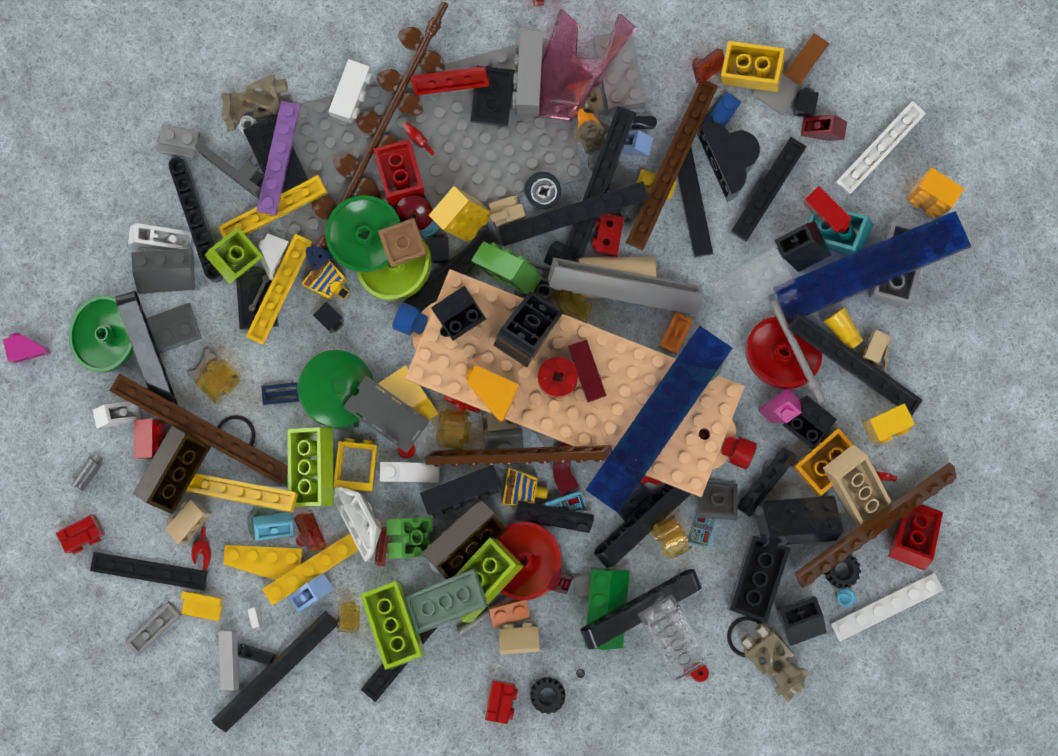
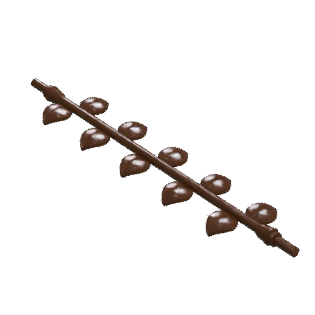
M442 2L435 17L428 21L424 38L422 32L416 27H408L399 32L398 37L402 45L409 50H417L403 79L399 72L394 69H387L377 74L379 85L387 92L396 93L382 121H380L376 113L371 111L363 112L355 119L356 125L363 133L374 135L360 164L351 154H343L334 159V167L339 174L344 177H353L340 203L351 198L353 192L356 196L363 195L380 198L376 182L370 178L361 179L374 153V148L398 142L393 136L382 137L397 106L401 113L408 116H417L423 113L419 97L414 93L404 94L411 76L418 65L421 70L427 73L443 72L445 70L443 60L437 52L427 51L425 53L432 37L441 28V19L449 6L447 3ZM321 197L312 202L313 211L323 220H328L333 210L337 207L335 201L330 197ZM324 233L314 246L328 250ZM308 264V266H307L306 269H308L309 271H312L311 268H310V266H309V264Z

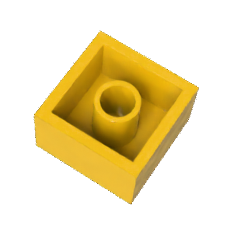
M905 403L862 422L871 442H878L879 445L893 440L892 435L894 434L897 437L911 431L910 427L915 425Z

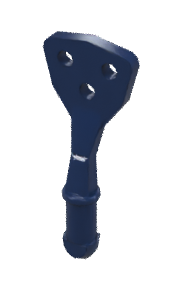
M307 247L305 250L306 260L312 271L323 267L329 259L334 258L330 251L320 247Z

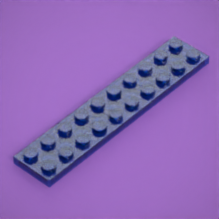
M953 211L773 288L786 320L790 323L797 313L807 316L971 248V244L956 211Z
M699 326L585 491L619 513L733 348L702 326Z

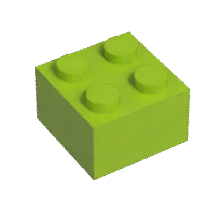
M239 227L215 244L205 254L207 259L229 284H232L263 258V255Z

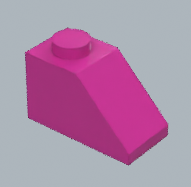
M20 333L10 334L9 338L3 339L7 360L13 364L51 354L49 349L24 335H20Z
M786 388L760 407L758 411L771 423H788L801 413V399L789 388Z

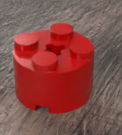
M565 357L549 358L541 365L538 371V385L541 391L551 398H565L577 386V368ZM554 374L562 375V382L558 380L553 381Z

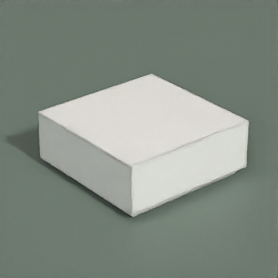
M258 607L248 609L251 627L262 626Z

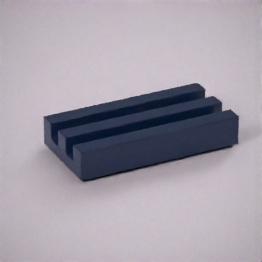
M298 382L261 386L263 405L300 402L297 393ZM296 387L295 391L266 393V390ZM285 395L297 396V398L267 400L266 398Z

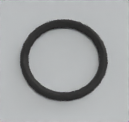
M233 415L226 417L218 424L217 427L221 429L224 423L229 420L238 419L244 421L250 427L252 437L249 444L253 446L256 437L255 429L247 418Z
M748 616L740 617L729 627L727 633L728 644L738 656L745 657L744 653L738 651L732 643L731 633L733 628L739 622L745 620L756 622L759 625L762 623L760 620Z

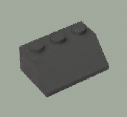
M190 249L131 253L132 273L138 294L195 290L194 255Z
M190 303L147 318L159 354L202 339Z

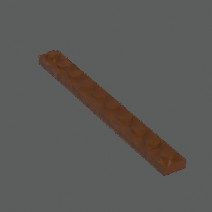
M701 78L648 193L649 200L644 201L626 240V244L639 250H644L716 93L717 85Z
M118 374L109 390L280 485L283 484L288 475V465L122 374Z
M611 445L439 450L429 453L425 457L426 465L439 467L445 464H451V466H459L461 464L474 466L479 463H485L486 465L503 463L504 465H509L514 462H521V464L532 462L545 464L550 461H557V463L576 461L577 463H582L587 460L603 462L612 453Z
M949 462L797 570L795 575L798 584L802 588L812 584L819 576L830 571L833 566L844 561L847 556L859 550L868 541L875 539L878 534L890 528L899 519L907 516L916 507L921 506L924 501L936 495L945 486L952 484L957 479L955 466Z

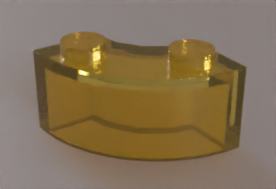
M554 289L555 299L560 311L564 315L587 323L592 304L587 302L581 293L575 294L568 290Z

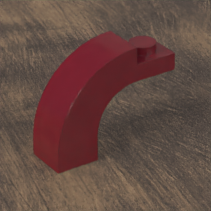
M566 443L561 444V446H571ZM553 461V478L561 495L579 486L570 469L571 461L566 463Z

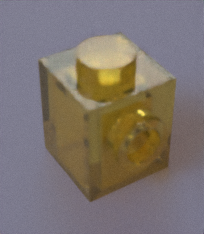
M345 602L338 608L337 632L356 633L359 630L360 606H355L353 602Z

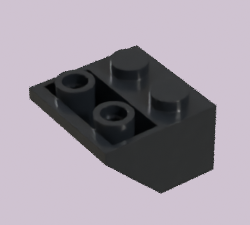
M815 221L806 223L774 240L782 257L798 272L832 256Z
M465 286L431 307L452 341L486 320V317Z
M806 395L801 399V413L788 423H783L782 426L813 450L837 419Z
M810 596L776 609L790 646L827 633L824 616L816 596Z

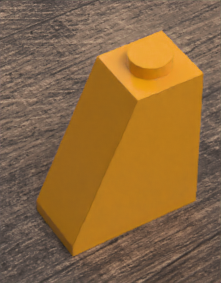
M477 365L473 369L469 368L465 377L468 380L467 385L498 421L503 423L517 393L519 384Z

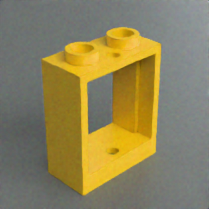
M344 438V442L338 441L333 488L339 486L350 490L374 492L379 449L378 445H374L375 441L363 440V444L355 443V439ZM345 448L372 450L369 483L341 480Z

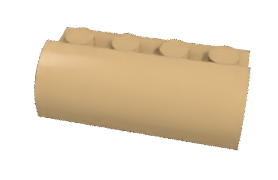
M655 256L579 257V263L656 277ZM579 294V298H597L589 294Z

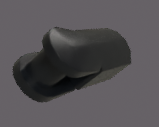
M635 116L631 129H653L657 125V119L654 116Z
M244 643L240 644L242 647L240 653H238L239 657L269 665L272 662L274 653ZM249 649L254 650L252 657L247 655Z

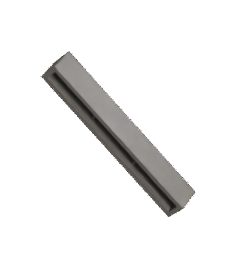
M553 258L548 275L549 287L555 290L563 289L575 294L584 293L592 297H605L612 301L621 300L629 304H642L649 308H663L666 311H678L686 315H698L704 297L702 287L698 285L559 258Z

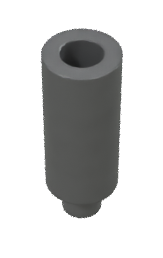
M96 454L94 459L90 458L72 484L84 491L101 468L100 462L103 457Z

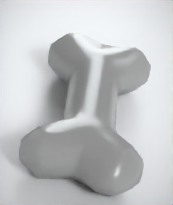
M205 348L203 359L196 369L187 372L188 376L193 377L196 383L201 382L202 372L211 360L218 359L217 354L212 353L211 348Z

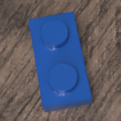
M725 92L705 123L716 122L725 127L740 106L741 101Z

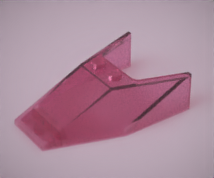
M559 10L542 60L539 117L565 121L573 120L604 79L635 31L636 27L626 17L618 14L603 59L577 57L578 23L564 10Z

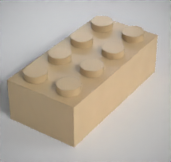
M854 444L823 468L849 517L858 526H861L892 503L867 454Z

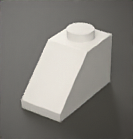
M267 234L264 240L261 239L258 245V250L263 255L260 261L269 280H273L289 247V241L271 234Z
M131 402L106 404L93 410L97 429L142 419L140 408Z

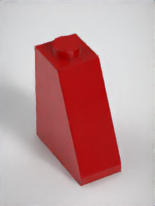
M820 186L804 200L803 205L836 234L839 231L843 233L851 225L849 221L852 218Z

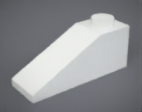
M135 223L130 226L128 245L169 250L191 249L192 236L188 231Z
M380 462V482L439 483L440 466L434 467V465H426V463Z

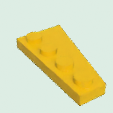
M225 545L223 565L277 580L302 564L303 549Z

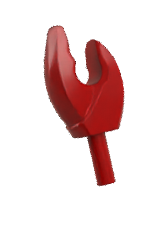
M405 122L403 127L412 142L421 149L424 147L433 156L435 152L427 145L428 140L417 128Z
M201 527L200 540H196L193 544L191 558L196 565L198 555L202 554L204 556L203 570L206 571L211 560V548L209 542L205 541L206 527Z

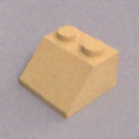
M192 499L186 500L179 509L181 511L177 516L173 515L167 522L168 526L165 530L177 544H187L212 515Z
M534 622L522 623V627H514V624H504L503 628H499L500 655L540 652L538 626H534Z

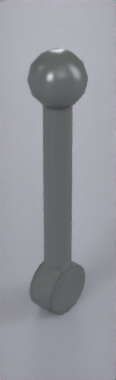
M267 275L262 277L263 282L253 303L249 306V311L251 312L256 310L259 297L266 283L270 281Z

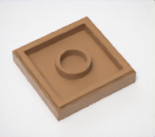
M415 218L378 231L391 268L428 255Z

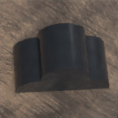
M704 123L700 125L697 136L725 199L729 202L735 199L746 182L747 173L752 169L759 157L760 145L756 137L747 131L738 130L729 133L719 123Z
M530 291L501 327L493 346L527 368L561 318L563 312Z

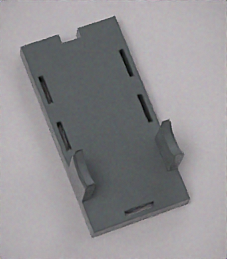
M200 141L197 142L194 147L205 159L259 200L261 189L257 185L264 178V174L259 173L258 169L262 164L259 166L253 165L250 157L242 168L237 171Z
M365 376L357 387L360 390L356 397L352 395L344 405V408L407 453L430 421L371 378ZM377 385L379 388H381L382 390H384L385 393H383L381 390H379V389L376 388L375 386ZM392 397L402 404L400 405L399 403H397L395 400L392 399ZM356 413H359L361 416L366 418V420L362 419ZM372 424L380 428L382 431L380 432L378 429L373 427ZM418 430H419L420 432L418 433V435L416 436V438H415L414 440H412L413 437L415 436V434H416V433L418 432Z

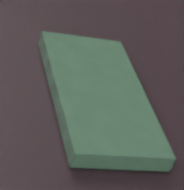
M471 569L405 596L416 634L423 633L488 607L476 569Z

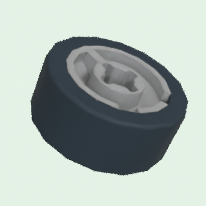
M549 172L534 173L525 184L526 198L538 209L553 207L561 197L562 189L560 182ZM542 186L547 189L544 194L540 193V187Z

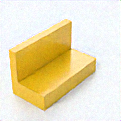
M182 591L181 599L184 602L181 614L214 621L220 620L224 598Z

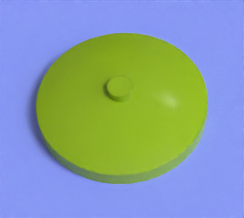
M422 238L428 254L426 256L392 268L388 264L386 267L374 272H357L362 286L371 295L384 301H400L412 296L424 285L431 270V253L427 243Z

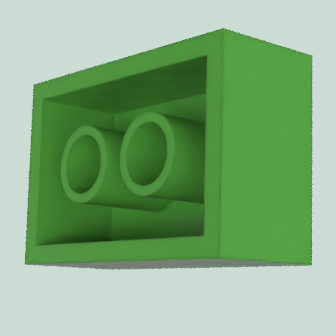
M483 241L471 261L489 277L525 295L530 291L533 293L542 279L537 273L538 269L531 264H527L529 261L520 255L515 257V254L510 250L505 249L503 251L497 244L492 242L490 245Z

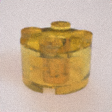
M223 359L218 363L216 361L210 363L206 374L201 375L195 381L198 388L215 404L223 400L220 398L222 395L226 394L228 396L240 383L241 380L239 378L242 377L239 372Z
M446 409L440 412L439 422L442 423L441 429L437 431L436 441L440 442L441 447L466 449L464 443L468 444L470 438L471 422H468V417H471V412Z
M674 514L653 526L654 530H652L657 542L661 540L664 547L661 549L667 559L670 557L675 559L693 548L692 544L687 545L689 539L680 523L673 521L675 518Z

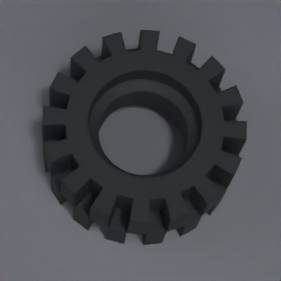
M849 555L844 561L839 562L848 565L849 574L847 577L840 578L836 575L835 568L838 564L833 566L827 573H824L826 580L831 585L838 588H849L857 583V579H860V563L857 562L855 557Z
M544 677L536 681L532 686L530 692L531 703L541 713H555L562 708L565 702V690L557 679ZM545 688L553 689L556 694L554 701L551 703H545L540 698V693Z

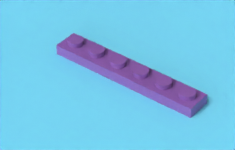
M281 101L257 212L277 216L300 113V104Z

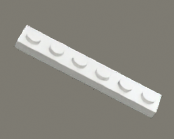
M912 101L835 184L849 196L925 116L926 112Z
M931 573L830 623L840 642L944 590L936 574Z

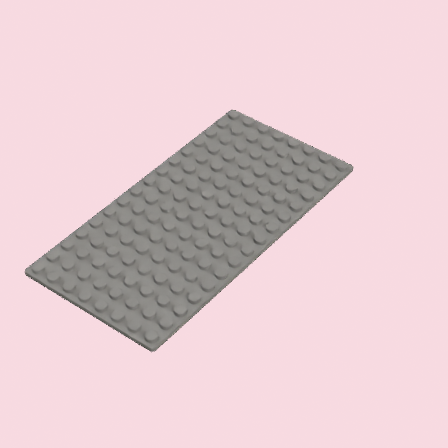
M544 38L539 116L516 115V109H513L512 103L513 92H517V90H514V82L508 127L470 122L474 88L417 95L423 107V113L417 116L405 115L398 110L397 106L382 137L393 136L398 142L410 139L403 127V124L408 122L417 128L428 140L427 145L435 152L433 156L424 147L421 149L415 145L411 139L410 142L423 183L425 199L431 204L433 210L453 186L475 197L484 206H489V203L511 196H517V198L525 196V184L528 178L537 172H549L556 177L560 185L584 178L583 169ZM516 45L444 64V71L477 67V65L515 70V54L519 55V53H516ZM422 70L415 72L413 75L427 74V72ZM411 80L404 94L414 93ZM379 83L366 86L365 99L363 102L360 101L358 107L360 108L359 114L371 111L376 113L380 121H382L396 92H387ZM334 95L300 104L301 108L292 146L308 179L317 175L321 177L328 192L321 197L332 198L338 206L353 177H344L339 174L334 167V159L343 154H351L360 164L374 135L363 133L356 125L355 119L351 124L331 117L328 112ZM269 117L256 118V122L259 123ZM373 153L361 179L370 178L374 180L380 192L379 199L388 203L375 154ZM543 186L540 187V191L546 190V188H543ZM312 202L282 217L289 244L294 235L297 234L312 241L311 247H315L314 245L326 231L328 220H323L315 214L312 209ZM410 214L412 218H416L415 214Z

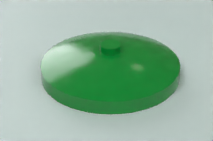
M363 195L349 198L333 210L327 221L325 233L327 246L334 259L351 271L369 273L380 270L390 263L378 231L401 223L395 210L379 198Z
M105 295L87 300L77 309L69 327L71 352L77 362L88 370L102 373L117 370L134 353L115 297Z
M328 350L319 353L306 363L299 375L297 393L300 404L307 415L321 425L333 428L349 426L360 419L346 410L344 405L352 395L356 397L360 390L357 387L365 376L374 381L373 375L368 366L359 357L350 352Z

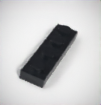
M785 448L777 452L775 458L764 469L758 480L752 484L751 489L741 498L738 510L751 517L760 502L767 497L797 456Z
M518 501L514 519L590 533L594 522V515Z

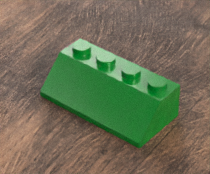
M591 567L586 625L627 603L630 570ZM624 633L595 649L623 648Z

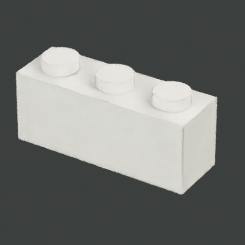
M348 59L328 111L331 117L351 124L354 119H357L360 108H358L360 101L363 102L366 96L365 88L367 84L371 83L373 78L370 66Z

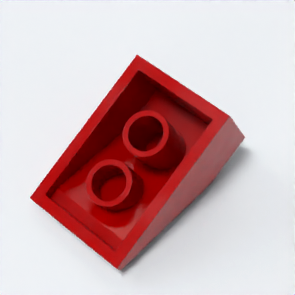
M410 139L373 149L386 198L391 207L397 206L398 202L408 195H418L426 198Z
M921 505L910 511L907 516L899 519L891 541L888 557L925 571L934 560L943 512Z

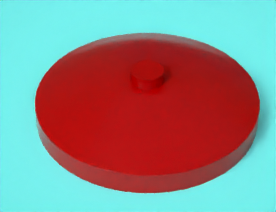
M785 316L788 324L790 325L794 318ZM770 317L758 323L751 331L745 348L746 359L753 373L764 383L779 389H796L809 383L777 317ZM794 334L815 376L822 363V353Z
M531 522L511 524L505 527L507 531L498 540L524 567L500 592L515 600L528 601L540 598L550 591L547 587L553 571H562L563 557L560 545L555 536L543 526Z

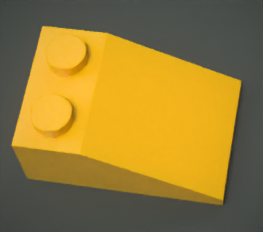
M406 365L378 383L426 419L430 420L438 414L420 385L405 379L409 370ZM377 385L375 386L376 388H378L379 390H381L383 393H385V391L382 390L381 388H379ZM392 397V399L395 400L397 403H399L400 405L402 404Z

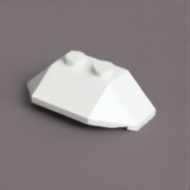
M335 487L334 503L364 561L367 562L374 553L382 530L380 521L375 518L371 504L366 501L362 494L343 487Z

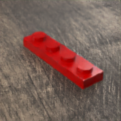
M486 66L411 76L413 90L416 95L489 86Z

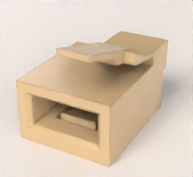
M511 196L488 204L490 211L493 213L490 215V218L494 222L496 229L522 221L526 217L517 196Z
M875 330L870 334L862 357L875 366L880 363L883 355V372H886L887 350L892 337Z

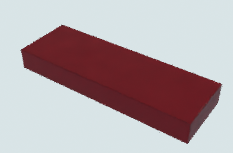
M584 340L569 345L568 348L573 363L577 368L578 377L587 403L606 397L607 395L588 341Z
M554 570L547 589L567 594L573 576Z

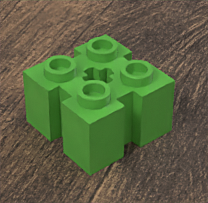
M431 517L386 520L387 535H391V543H387L388 559L425 557L422 552L426 550L429 544L433 543V540H429V533L432 532Z

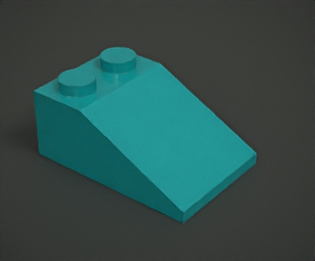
M844 210L852 218L849 221L851 225L843 233L839 231L836 234L817 216L811 213L808 223L816 222L828 249L842 255L861 258L873 228V223L869 216Z

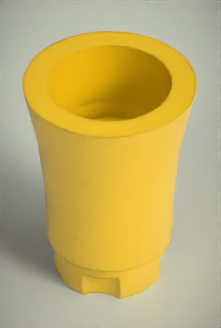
M845 306L823 320L840 342L850 349L856 347L864 340Z

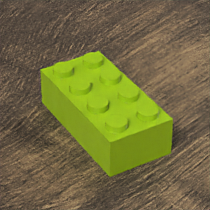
M333 428L287 429L288 491L298 494L295 507L334 506Z
M489 538L455 576L471 569H476L487 603L489 604L524 566L498 539ZM485 608L460 617L463 622L472 623Z
M394 581L360 594L385 670L427 656L420 635L416 634L401 581Z

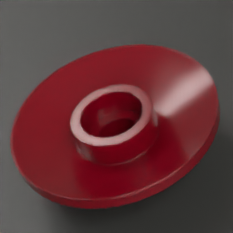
M408 195L398 202L395 212L401 222L412 219L410 216L412 213L416 215L415 221L419 231L426 229L432 222L429 214L433 211V208L425 198L418 195Z

